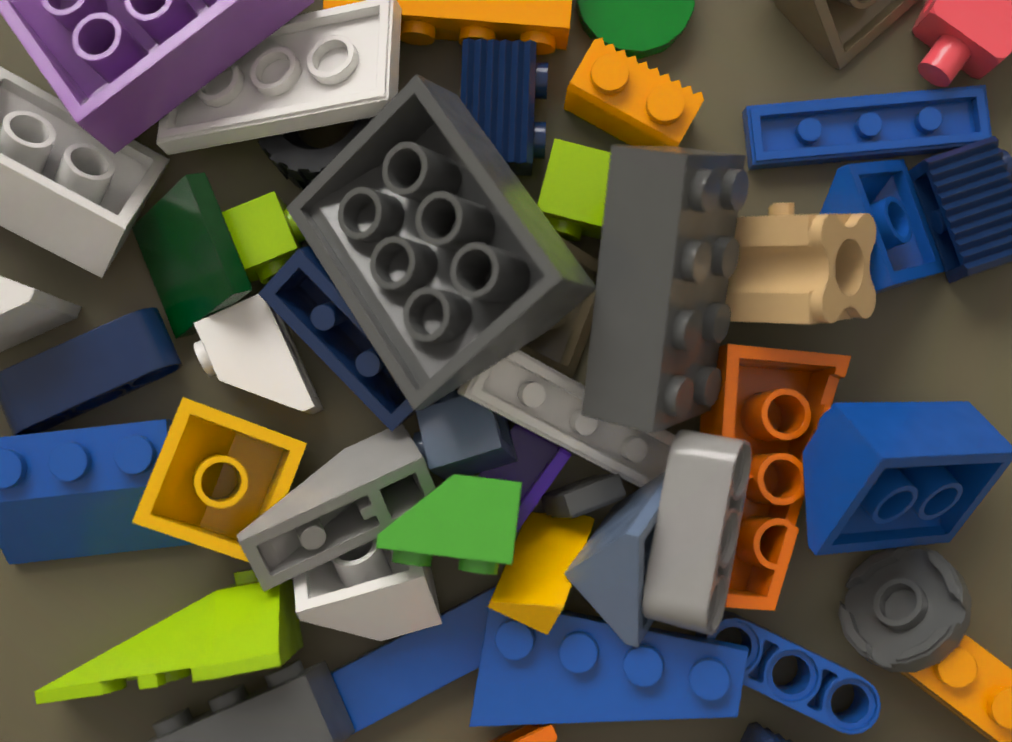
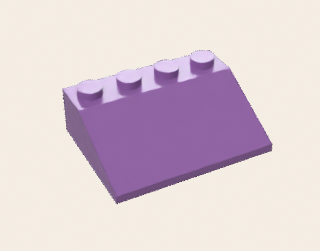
M0 0V13L75 122L116 154L311 5L314 0Z

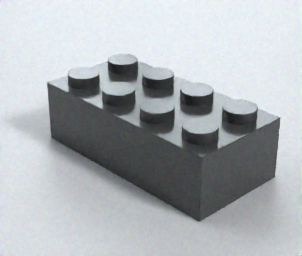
M611 145L582 408L583 416L654 434L711 411V407L716 402L722 385V374L720 369L717 368L720 342L727 335L731 319L730 308L726 304L729 277L736 270L740 253L739 242L735 238L737 215L746 201L749 188L748 175L744 170L746 155L673 146Z

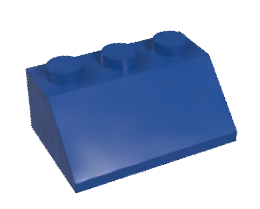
M969 401L833 403L831 408L818 421L817 430L802 452L809 548L817 556L950 542L1011 464L1012 445Z
M162 419L0 437V548L8 564L193 545V543L132 523L173 420Z

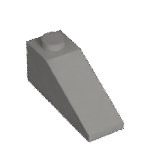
M401 424L392 432L388 428L344 448L236 536L263 591H266L377 539L381 531L436 488L423 455L404 425Z

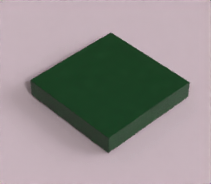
M205 172L185 175L132 227L176 339L194 335L197 333L194 326L195 322L232 306L252 291L251 283Z

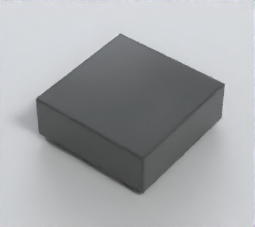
M620 474L592 475L549 491L542 496L541 500L547 516L552 518H576L622 500V496H625L626 492Z

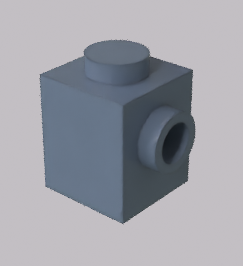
M458 390L448 393L434 402L433 405L421 411L416 410L420 431L414 433V443L423 455L429 470L445 481L454 474L471 476L518 461L508 419L458 394Z

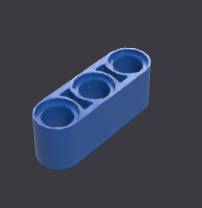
M724 610L721 623L712 636L700 632L695 634V636L715 640L716 636L723 629L737 627L741 632V645L748 646L743 685L839 732L850 735L863 733L870 729L879 718L881 709L879 694L875 687L865 678L735 613ZM784 656H795L798 670L794 679L784 685L774 684L772 677L774 665ZM851 684L854 690L852 704L843 712L834 713L831 708L833 693L842 685Z

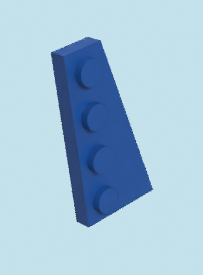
M489 608L469 727L738 717L748 657V646L650 627L639 647L625 644L602 617L567 610L561 611L549 634L546 635Z

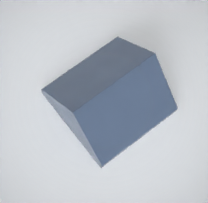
M665 472L614 505L564 573L567 579L623 642L635 647H639L654 620L644 617L642 598Z

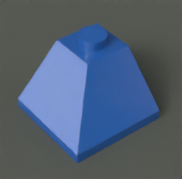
M904 159L850 163L837 169L820 214L869 213L873 217L876 224V241L870 256V276L876 295L945 272Z

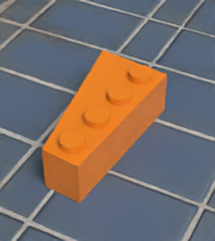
M726 344L719 348L717 368L720 369L722 374L721 390L716 402L711 407V411L701 414L700 432L746 440L750 443L752 451L751 469L725 605L726 608L775 611L799 532V528L795 525L805 496L802 452L817 430L818 421L831 408L839 380L845 378L851 356Z

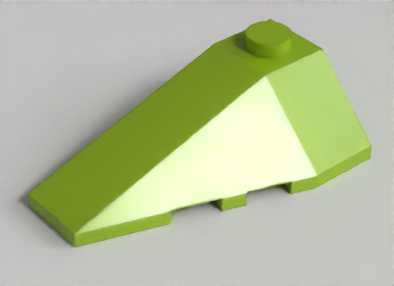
M252 568L234 572L235 584H230L212 592L34 691L36 705L112 693L126 688L127 681L136 679L139 690L160 687L168 682L188 677L191 673L193 682L282 666L304 646L300 622L296 614L293 581L290 579L263 591Z

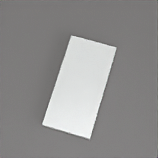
M365 0L296 15L160 119L156 144L167 155L375 117L398 94L401 6L397 0Z

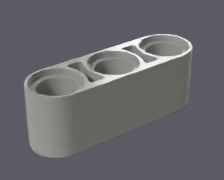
M686 429L679 430L674 437L668 455L643 590L642 611L645 618L711 636L717 631L727 601L751 469L752 451L748 441Z

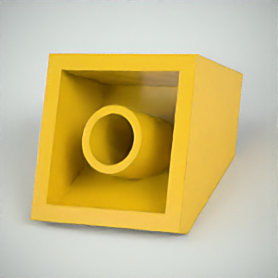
M182 397L132 523L248 562L236 535L288 494L307 443Z

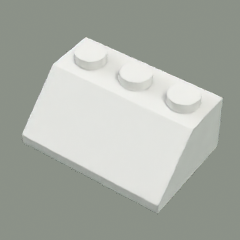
M0 66V226L102 278L125 243L170 159L135 140L114 154L75 122L59 98Z

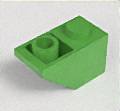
M454 474L381 531L377 536L376 548L393 550L392 562L429 567L432 566L433 555L459 558L458 570L497 575L499 563L511 565L513 563L522 482Z

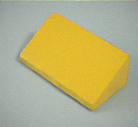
M531 512L521 526L516 538L512 565L505 564L488 608L548 635L565 605L572 585L564 573L587 543L595 519L585 515L576 518H552L547 516L546 513Z

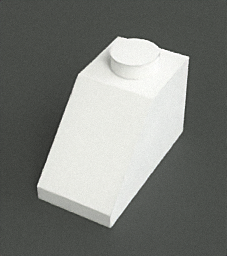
M259 294L194 323L201 339L194 343V350L202 368L209 377L216 374L221 382L313 415L324 410L284 320Z

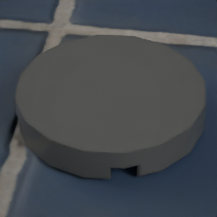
M909 546L887 548L872 554L851 573L845 585L849 591L845 596V603L843 604L840 601L839 619L845 638L869 663L889 672H918L939 664L959 646L970 624L971 596L963 576L942 555L928 548H925L927 551L911 549Z

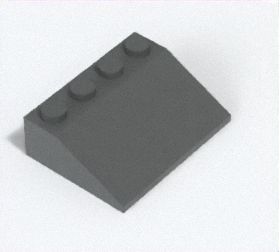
M417 74L286 207L413 410H423L543 335L596 290L593 281L458 95Z

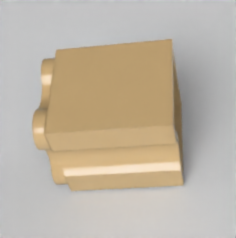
M788 202L773 203L768 208V216L737 217L735 238L739 242L740 253L736 270L729 277L726 304L731 312L730 322L816 324L835 323L838 320L852 318L867 319L872 315L876 304V291L870 276V256L876 241V224L869 213L795 215V203Z

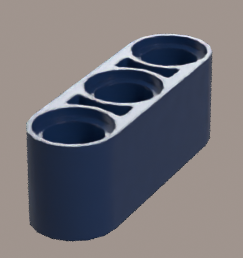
M145 308L117 318L0 371V405L13 436L40 433L174 373L183 365L158 308Z

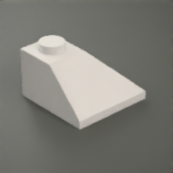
M377 539L293 578L296 614L299 620L378 641H384L442 624L431 567L392 562L393 550L376 548Z

